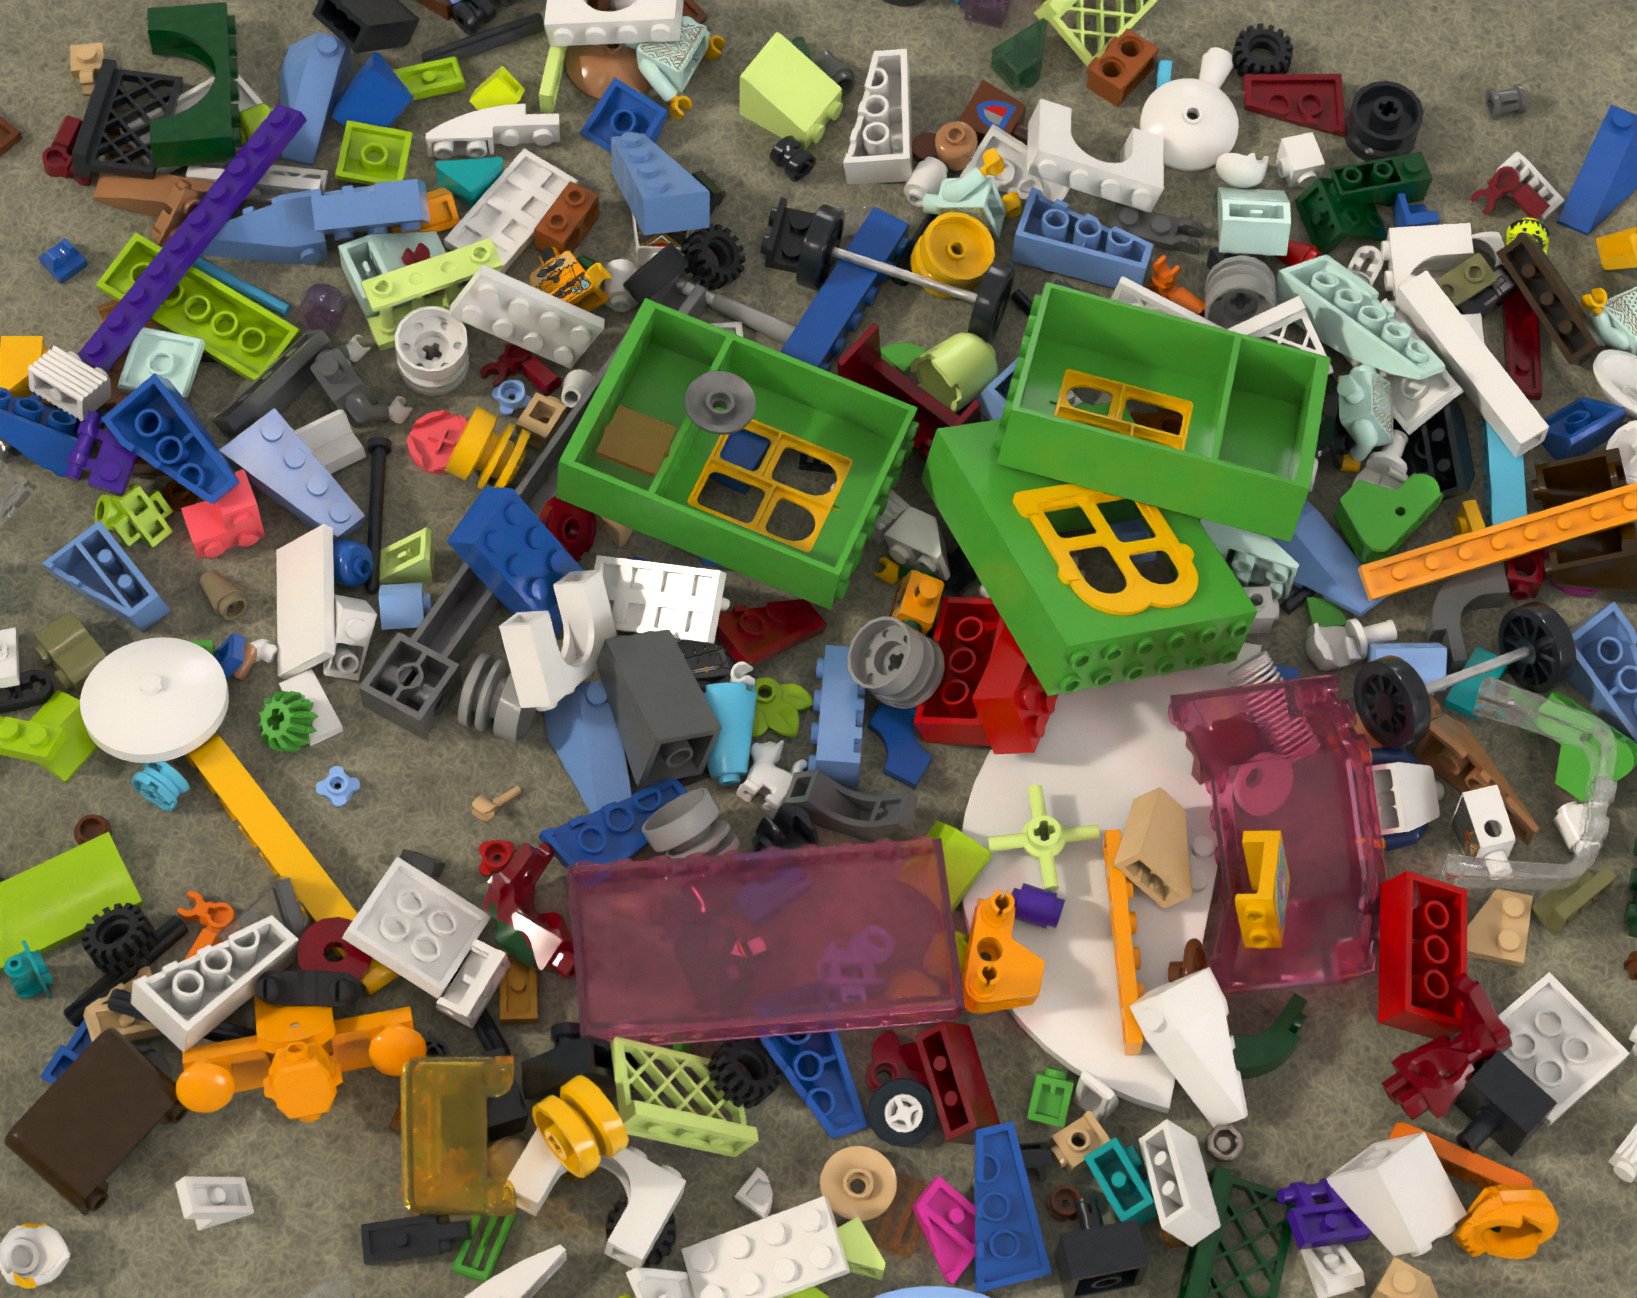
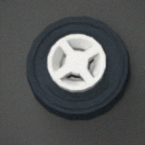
M896 1078L886 1081L875 1090L869 1100L867 1115L870 1126L878 1138L891 1146L907 1147L918 1144L929 1135L935 1124L937 1110L934 1098L925 1086L913 1079Z

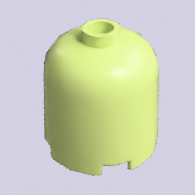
M961 332L913 359L910 370L911 373H917L920 382L918 384L919 387L956 413L976 399L997 377L998 364L996 353L989 343H986L982 338L973 333Z

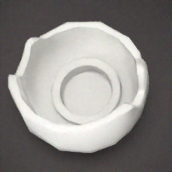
M1225 153L1218 157L1215 168L1219 177L1232 187L1252 188L1263 181L1269 157L1264 156L1262 160H1256L1254 153H1250L1247 156L1238 153Z

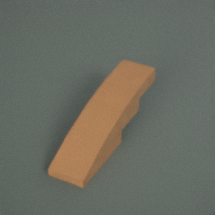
M101 173L93 201L147 216L159 217L162 209L172 212L173 209L166 204V201L174 183H178L181 178L193 184L192 189L208 191L214 183L156 173L154 179Z

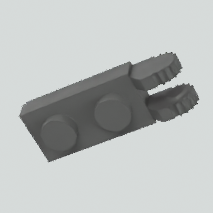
M1117 202L1109 224L1110 229L1116 226L1154 244L1153 247L1168 251L1173 249L1195 255L1196 253L1198 254L1201 245L1199 241L1188 236L1200 238L1203 237L1205 232V226L1201 222L1188 218L1180 220V218L1153 211L1149 213ZM1177 233L1184 234V235H1181V236L1176 237V234H1177Z

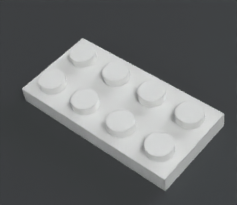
M523 149L444 239L445 247L453 251L491 238L503 263V269L497 271L504 274L535 239L534 228L569 181L578 185V180L528 150Z
M483 264L450 305L449 316L569 369L573 367L604 330L605 319Z
M596 556L594 570H601L616 631L641 634L646 631L670 629L675 639L714 644L727 573L703 568Z
M825 1196L681 1249L694 1298H783L850 1273L829 1199Z

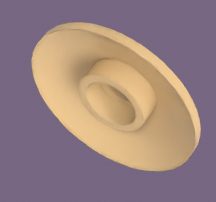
M851 1146L839 1150L827 1160L821 1172L820 1191L822 1197L825 1196L829 1199L833 1213L849 1221L859 1217L862 1222L880 1216L890 1207L896 1194L897 1178L892 1164L883 1154L869 1147ZM854 1182H861L864 1184L865 1190L862 1193H854L850 1186Z

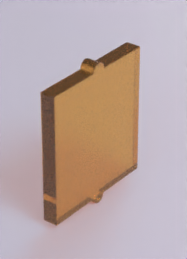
M619 405L610 424L604 427L605 435L596 451V455L655 477L664 457L669 456V446L675 436L677 427Z

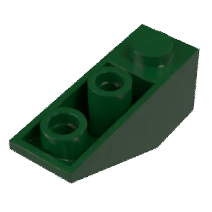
M1422 151L1329 168V174L1340 198L1393 207L1398 193H1405L1407 203L1424 200L1433 180Z

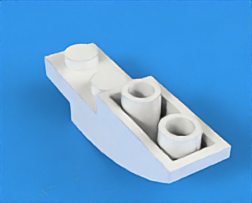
M526 104L502 105L473 111L453 118L426 133L428 157H437L439 159H449L452 156L483 158L486 155H494V144L513 147L519 143H535L540 146H547L551 143L560 142L559 114H526Z

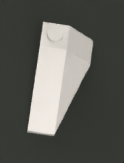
M1210 967L1150 990L1129 1006L1147 1042L1213 1128L1216 1125L1230 1124L1248 1116L1241 1074L1235 1067L1232 1051L1235 1048L1234 1037L1229 1035L1226 1016L1229 1014L1227 1000Z

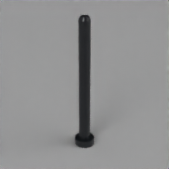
M373 437L367 441V451L372 454L367 547L371 550L374 559L372 573L365 582V590L369 595H375L378 592L380 581L386 455L392 451V442L385 437Z

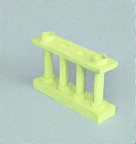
M488 238L361 281V286L373 313L376 311L380 312V315L367 319L368 326L379 351L396 346L395 333L397 327L408 313L420 307L429 306L450 310V305L465 287L458 288L457 284L470 280L482 264L496 271L503 269V263L492 239ZM444 289L442 295L425 299L426 294ZM412 300V304L393 310L394 305Z

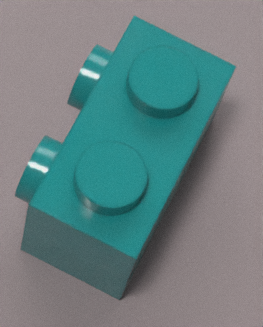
M1115 1137L1083 1157L1121 1222L1137 1219L1140 1227L1158 1215L1149 1178L1146 1180L1139 1168L1144 1165V1162L1133 1145L1127 1147Z

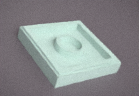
M143 327L132 341L117 385L119 392L131 394L156 373L170 380L183 397H189L206 345L204 340Z

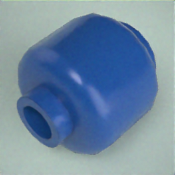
M344 538L333 540L334 583L352 588L361 586L368 580L374 567L371 550L367 545Z

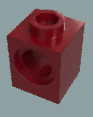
M1545 549L1503 561L1510 591L1509 595L1517 600L1536 598L1543 583ZM1517 571H1522L1528 576H1522Z

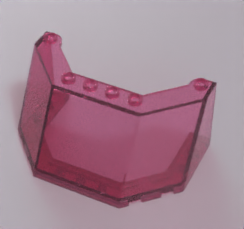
M1336 674L1170 695L1171 703L1168 707L1169 720L1172 725H1176L1180 732H1184L1206 774L1205 786L1212 799L1213 809L1210 813V823L1217 836L1218 846L1215 849V860L1217 866L1221 868L1223 883L1220 885V897L1224 905L1214 955L1210 957L1204 969L1210 967L1224 995L1338 985L1376 971L1378 958L1376 954H1372L1373 943L1379 942L1380 913L1378 912L1380 906V884L1388 881L1369 742L1365 734H1357L1353 727L1357 726L1358 719L1348 699L1340 700L1337 691L1340 690L1341 684ZM1243 831H1281L1290 876L1282 948L1258 949L1244 946L1235 897L1236 894H1255L1258 890H1252L1242 844Z

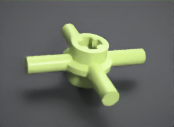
M1032 785L1028 787V794L1033 819L1025 824L1022 833L987 837L988 850L999 851L1024 848L1031 857L1040 860L1044 889L1053 892L1059 889L1054 857L1063 850L1065 843L1099 839L1098 824L1063 828L1056 819L1047 816L1042 785ZM1040 835H1045L1047 841L1041 840Z

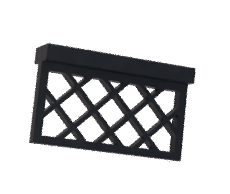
M103 59L72 152L75 177L89 179L92 171L154 179L157 168L154 166L150 142L144 144L139 137L150 132L151 118L146 113L160 107L165 114L156 119L175 114L178 98L184 84L183 77L118 69L116 60ZM123 81L134 82L140 85L129 92L122 88ZM161 86L172 87V91L162 96H159L154 90ZM148 94L152 101L141 106L134 101V99ZM126 103L133 109L120 116L114 111L115 108ZM140 117L145 124L131 130L126 123ZM120 127L125 134L111 140L107 136V132ZM130 141L138 147L126 154L118 148ZM110 151L117 156L116 159L109 162L98 160L99 156ZM143 155L150 161L148 167L133 165L131 162Z

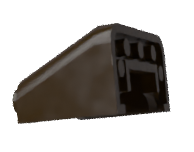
M1619 447L1535 465L1537 479L1531 480L1534 499L1542 500L1544 510L1628 485ZM1635 521L1552 546L1549 551L1550 558L1543 559L1547 580L1554 579L1556 586L1627 593L1637 592V531Z
M112 1027L102 1032L8 1132L4 1143L72 1206L86 1216L90 1211L95 1212L103 1206L108 1199L106 1192L109 1187L105 1180L159 1122L162 1125H167L171 1122L177 1124L186 1116L189 1109L179 1101L176 1094V1083L119 1031Z

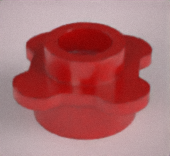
M501 840L483 842L479 846V853L482 855L479 872L484 876L501 872L512 859V854L515 853V845L510 841ZM499 856L501 859L499 861H495L494 857Z

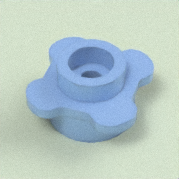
M506 380L492 391L493 399L499 402L500 412L505 416L512 415L515 410L520 408L525 409L532 399L529 395H526L524 383L520 380ZM515 396V399L510 400L509 397Z
M334 766L329 770V775L326 779L317 783L316 792L319 796H325L333 806L343 807L352 797L353 792L359 790L360 782L356 777L351 778L345 774L342 767ZM336 784L341 785L340 789H335L334 787Z

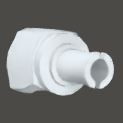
M1393 430L1394 443L1384 445L1382 451L1373 452L1369 455L1366 467L1357 475L1353 485L1358 480L1397 490L1409 478L1406 475L1407 465L1401 459L1405 445L1409 440L1408 436L1402 431Z
M1356 618L1347 620L1345 627H1319L1318 622H1316L1307 629L1306 653L1320 671L1336 670L1366 659L1368 643L1396 642L1397 630L1391 619L1365 627Z

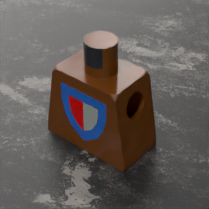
M982 80L958 121L967 123L974 129L977 134L978 147L993 124L1025 145L1028 143V127L1024 125L1025 105Z

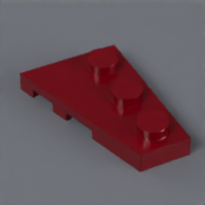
M1244 74L1242 80L1244 110L1298 126L1345 137L1346 126L1342 74Z
M805 599L768 602L765 607L750 609L746 605L734 606L732 611H722L719 613L716 637L737 663L745 662L750 666H754L823 633L827 623Z

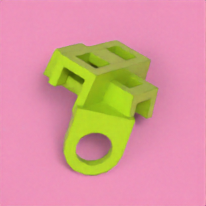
M131 483L128 486L130 491L122 497L104 494L99 497L95 509V523L100 520L108 531L114 530L121 539L118 543L121 547H129L141 538L148 548H153L173 532L165 518L174 511L155 488L148 494H145L140 485ZM154 500L157 502L161 509L157 507ZM145 507V509H143L140 513L135 515L139 510ZM128 521L131 522V524L134 526L135 530L132 528V526L129 524ZM158 530H161V531L158 532L155 536L151 537V536H152L154 533H156Z

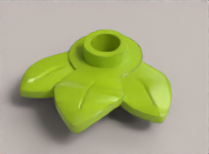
M768 677L755 679L754 686L756 687L757 701L752 736L757 739L770 728L780 735L795 738L799 729L798 711H803L813 706V700L809 693L794 683L779 684L774 679ZM762 689H767L771 692V696L762 698L758 692Z

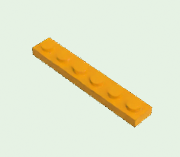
M1120 829L1105 830L1102 845L1124 1054L1139 1055L1143 1042L1147 1040L1129 1007L1145 995L1143 983H1137L1135 971L1141 969L1139 947H1133L1132 934H1137L1136 913L1129 912L1128 899H1133V883L1113 865L1121 842Z

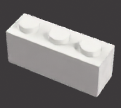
M1166 1119L1138 1140L1161 1228L1192 1247L1220 1228L1221 1224L1197 1138Z

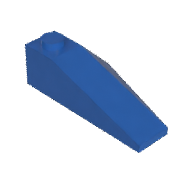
M1610 105L1557 220L1558 224L1585 235L1590 234L1637 188V115L1614 105Z
M156 373L101 418L121 446L135 453L150 465L161 470L212 505L217 503L240 483V480L183 396L170 380Z
M0 387V437L40 467L53 471L57 476L64 477L69 465L66 463L70 451H74L79 438L77 430L80 422H85V420L80 421L79 418H75L73 414L69 415L67 411L64 412L57 405L43 403L42 397L39 395L31 394L30 398L11 396L8 389ZM97 412V413H99L100 415H102V417L105 416V414L100 413V412ZM101 419L98 428L103 430L105 423ZM92 441L87 455L88 458H90L97 442Z
M821 981L750 1004L749 1008L760 1042L829 1137L834 1139L868 1127Z

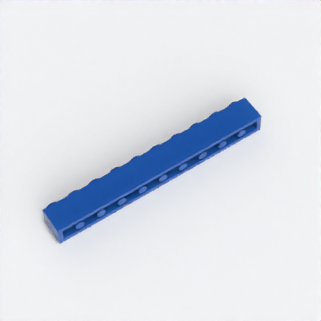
M873 207L846 251L895 266L894 261L898 256L902 257L911 243V239L908 238L909 223ZM840 259L780 352L830 372L831 364L829 363L834 356H841L846 347V337L850 330L853 332L857 331L864 314L862 312L866 305L871 307L879 294L878 286L882 280L887 282L891 276ZM741 429L729 435L720 453V457L725 461L750 471H756L760 467L771 443L767 438ZM713 472L709 475L710 479L743 495H746L751 487L718 472Z

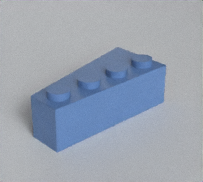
M627 132L622 136L611 137L612 174L643 235L710 228V191L644 133Z
M1034 187L1031 188L1015 233L1011 257L1012 262L1115 289L1122 276L1144 286L1154 244L1116 226L1110 229L1100 224L1099 218L1089 213L1085 216L1068 209V203L1059 199L1053 202L1042 196L1043 191Z
M275 408L219 449L232 470L237 472L244 469L250 485L256 486L271 497L272 501L280 507L286 508L312 530L322 524L332 527L333 540L346 539L363 526L365 515Z
M825 645V657H817L816 679L823 680L822 690L814 691L813 711L820 712L819 723L812 722L810 744H817L816 755H809L808 771L819 769L840 785L857 791L865 688L852 679L848 670L847 655L850 647Z

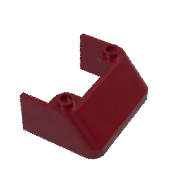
M875 323L837 361L838 376L918 407L915 422L920 423L913 441H915L914 449L919 452L921 459L925 463L938 428L981 422V403L977 400H974L959 417L882 359L879 326Z

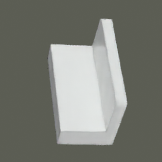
M344 410L334 411L294 431L330 474L367 457L364 447L351 430Z

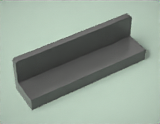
M322 329L307 330L212 420L229 442L273 408L281 414L317 379L310 367L315 363L317 354L324 350V346L330 341Z

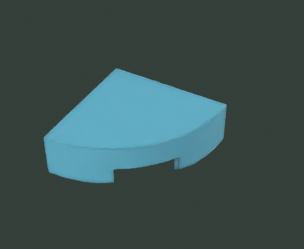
M1160 60L1157 63L1156 89L1170 82L1172 61Z

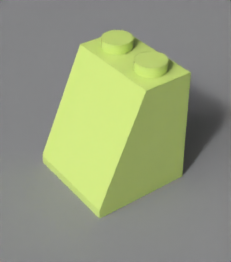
M776 32L740 75L739 114L781 138L789 135L794 136L800 142L801 149L806 150L812 142L817 143L821 139L825 131V125L829 120L835 121L839 117L843 109V103H841L842 88L782 34Z

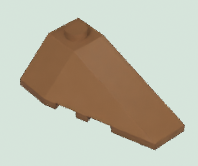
M1446 713L1431 721L1427 734L1419 741L1413 756L1424 765L1431 766L1435 774L1461 794L1497 784L1514 835L1528 846L1534 839L1539 827L1476 737L1469 732L1468 727L1463 722L1452 719Z

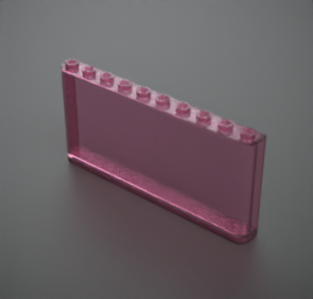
M917 836L909 841L894 842L892 839H879L872 844L859 845L856 842L846 841L833 847H820L816 844H808L793 850L769 847L761 852L746 853L743 850H731L724 853V855L708 856L706 853H693L686 858L671 859L669 856L660 855L652 857L647 861L634 862L628 858H621L607 864L582 861L573 866L566 867L580 1038L590 1035L611 1041L615 1037H621L657 1046L952 1021L963 1015L965 1003L941 838L931 839L929 836Z

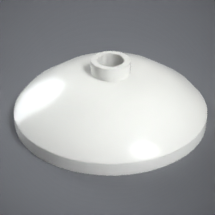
M1183 78L1163 84L1149 96L1140 117V130L1164 137V165L1181 171H1201L1216 166L1219 156L1231 152L1238 135V116L1231 100L1215 85L1199 79ZM1195 113L1198 118L1194 120L1189 119L1187 114Z
M1620 350L1602 351L1593 363V371L1598 385L1613 405L1624 407L1626 415L1637 419V356Z

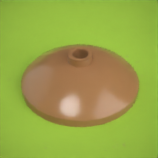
M625 43L573 45L567 47L565 68L568 78L580 92L588 97L600 101L614 77L641 94H644L652 87L638 69L636 50L626 47Z

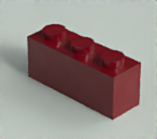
M942 1021L914 1037L947 1142L972 1145L974 1144L975 1130L998 1125L1000 1121L970 1026Z

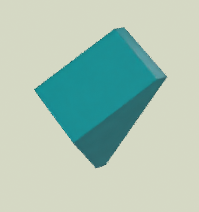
M502 157L435 161L438 185L449 190L454 197L469 208L476 204L504 172Z

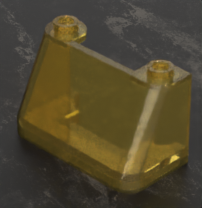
M451 1054L410 1058L405 1062L400 1076L402 1197L406 1207L412 1212L422 1214L516 1215V1192L512 1182L505 1177L488 1176L486 1097L504 1095L511 1088L514 1080V1056Z

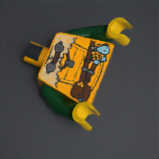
M555 247L546 248L540 253L539 258L543 266L531 272L529 278L532 287L588 312L609 300L599 285L607 278L610 280L612 276L602 263L587 256L577 258L571 251H565L560 254Z
M886 557L880 558L878 562L884 565L885 569L881 573L875 572V576L889 584H894L900 580L895 590L888 617L897 618L914 630L926 635L934 622L944 582L937 579L935 573L926 566L910 564L899 566Z

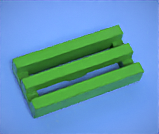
M480 1198L470 1222L472 1240L462 1242L452 1267V1273L465 1275L467 1278L479 1280L481 1283L491 1279L517 1211ZM485 1210L491 1211L492 1214L470 1267L465 1266V1260ZM503 1215L505 1219L484 1272L478 1269L499 1216Z

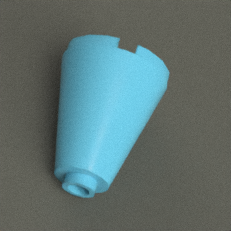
M741 682L706 685V692L703 694L722 728L706 765L711 779L718 780L719 785H737L741 783L740 778L747 776L757 701L756 687L752 685L747 690L746 683Z

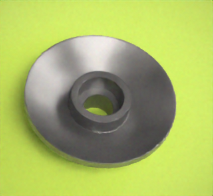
M713 371L702 374L691 382L685 393L684 405L689 419L697 427L712 434L724 435L735 433L750 423L755 414L756 397L751 386L741 377L730 372ZM715 407H722V408H724L725 410L719 411V410H716V409H714V408H715Z

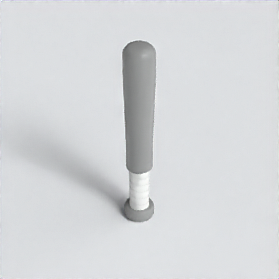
M681 276L677 281V294L689 296L696 285L691 284L689 278ZM706 290V305H710L712 310L742 322V324L784 344L796 328L795 325L742 304L720 293L716 295Z

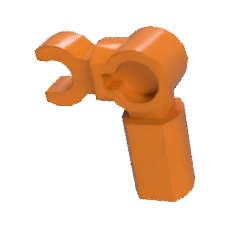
M1162 255L1153 264L1154 274L1145 288L1204 317L1205 303L1184 287L1178 288L1176 277L1181 272L1180 266L1176 265L1173 269H1170L1165 262L1166 256Z
M188 891L186 895L189 900L196 903V906L191 910L179 907L177 909L178 914L183 920L188 922L199 920L200 924L207 928H202L184 960L196 955L197 950L208 945L213 947L224 942V937L235 933L239 926V920L229 904L224 902L215 903L213 901L205 902L198 892Z

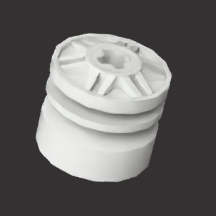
M437 306L420 307L408 313L397 327L395 345L399 374L405 385L416 393L428 396L443 395L456 389L466 379L469 370L467 331L462 321L449 316L450 310Z

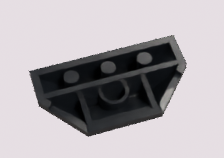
M1457 397L1410 435L1406 433L1394 418L1393 430L1402 431L1409 439L1401 456V459L1408 468L1406 475L1410 477L1412 474L1417 473L1433 477L1439 485V491L1444 494L1442 501L1468 493L1475 478V470L1465 417Z

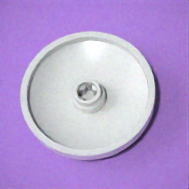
M163 637L136 641L106 656L89 674L80 697V710L83 722L93 742L103 751L116 758L137 763L168 761L197 749L217 731L225 718L229 704V690L226 677L216 658L207 650L192 642Z

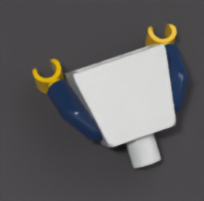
M1360 746L1344 749L1342 753L1352 752L1356 756V763L1342 765L1345 769L1352 770L1361 767L1365 763H1371V766H1367L1376 831L1377 835H1382L1380 839L1368 836L1356 838L1354 843L1362 844L1369 842L1370 845L1369 851L1366 854H1359L1358 856L1373 859L1379 855L1381 849L1385 848L1386 851H1391L1416 844L1427 830L1428 822L1439 818L1440 815L1438 801L1444 796V788L1439 781L1435 780L1433 768L1429 765H1420L1418 759L1403 748H1371L1370 752H1365Z

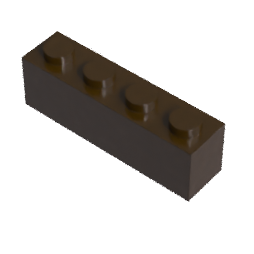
M1523 233L1496 252L1569 365H1580L1607 347L1534 235Z

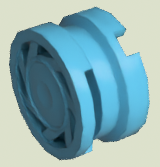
M164 761L145 763L143 771L136 772L131 778V784L146 800L164 811L171 812L177 805L178 801L176 799L180 796V793H187L190 785L177 770Z

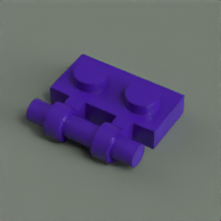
M88 411L85 422H80L77 430L79 438L75 449L68 454L66 463L69 465L64 477L78 481L82 470L91 472L88 480L89 487L122 497L125 494L138 455L121 446L109 429L107 431L99 429L98 425L102 415L94 411ZM92 441L102 443L96 460L87 457Z
M1326 1178L1320 1179L1319 1183L1308 1185L1303 1181L1294 1182L1289 1187L1277 1190V1199L1280 1204L1292 1203L1294 1206H1297L1292 1208L1286 1214L1299 1250L1365 1241L1372 1234L1371 1230L1329 1185ZM1321 1198L1327 1203L1315 1205L1313 1199Z

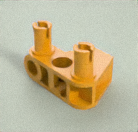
M999 890L990 898H978L975 906L959 989L961 1005L973 1014H984L1030 1006L1034 1004L1040 994L1045 961L1011 938L1016 907L1014 906L1013 896L1007 891L1004 897H1001L1003 890ZM981 956H986L989 961L983 960Z

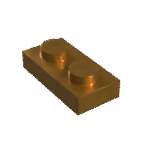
M499 949L506 953L511 964L499 984L500 1024L538 1023V968L518 961L505 949Z

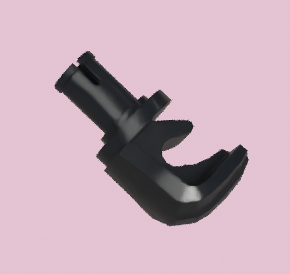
M787 802L780 806L772 821L767 816H764L757 827L756 835L752 838L754 851L736 867H733L731 871L737 881L745 887L768 867L780 871L792 862L797 864L807 858L819 845L818 833L809 813L800 806Z

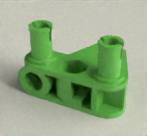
M1412 474L1397 490L1358 480L1339 499L1333 517L1358 560L1364 565L1391 557L1435 511L1442 501L1444 494L1439 491L1440 488L1437 481L1427 474Z
M1551 692L1532 720L1539 730L1561 744L1555 784L1582 802L1620 780L1637 766V743L1634 740L1629 739L1577 704L1573 699L1559 692ZM1582 734L1590 736L1591 740L1589 743L1582 741Z

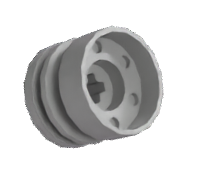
M1241 255L1225 258L1214 265L1207 275L1205 283V319L1227 330L1276 307V282L1273 272L1264 262L1254 257Z
M882 616L870 620L860 628L851 641L847 655L848 670L856 683L870 692L881 696L883 699L890 701L892 704L906 708L920 705L931 697L940 685L945 669L944 655L939 644L894 617Z
M482 653L476 659L464 682L458 708V724L471 727L475 723V729L484 732L494 719V736L519 744L527 734L536 713V707H520L512 673L507 678L508 662L500 658L495 662L493 656Z
M707 788L691 790L668 802L651 815L642 826V832L654 851L662 852L668 850L662 858V864L665 868L670 869V876L674 883L677 884L690 882L714 870L725 862L740 845V840L735 832H730V824L727 820L714 821L720 813V808Z

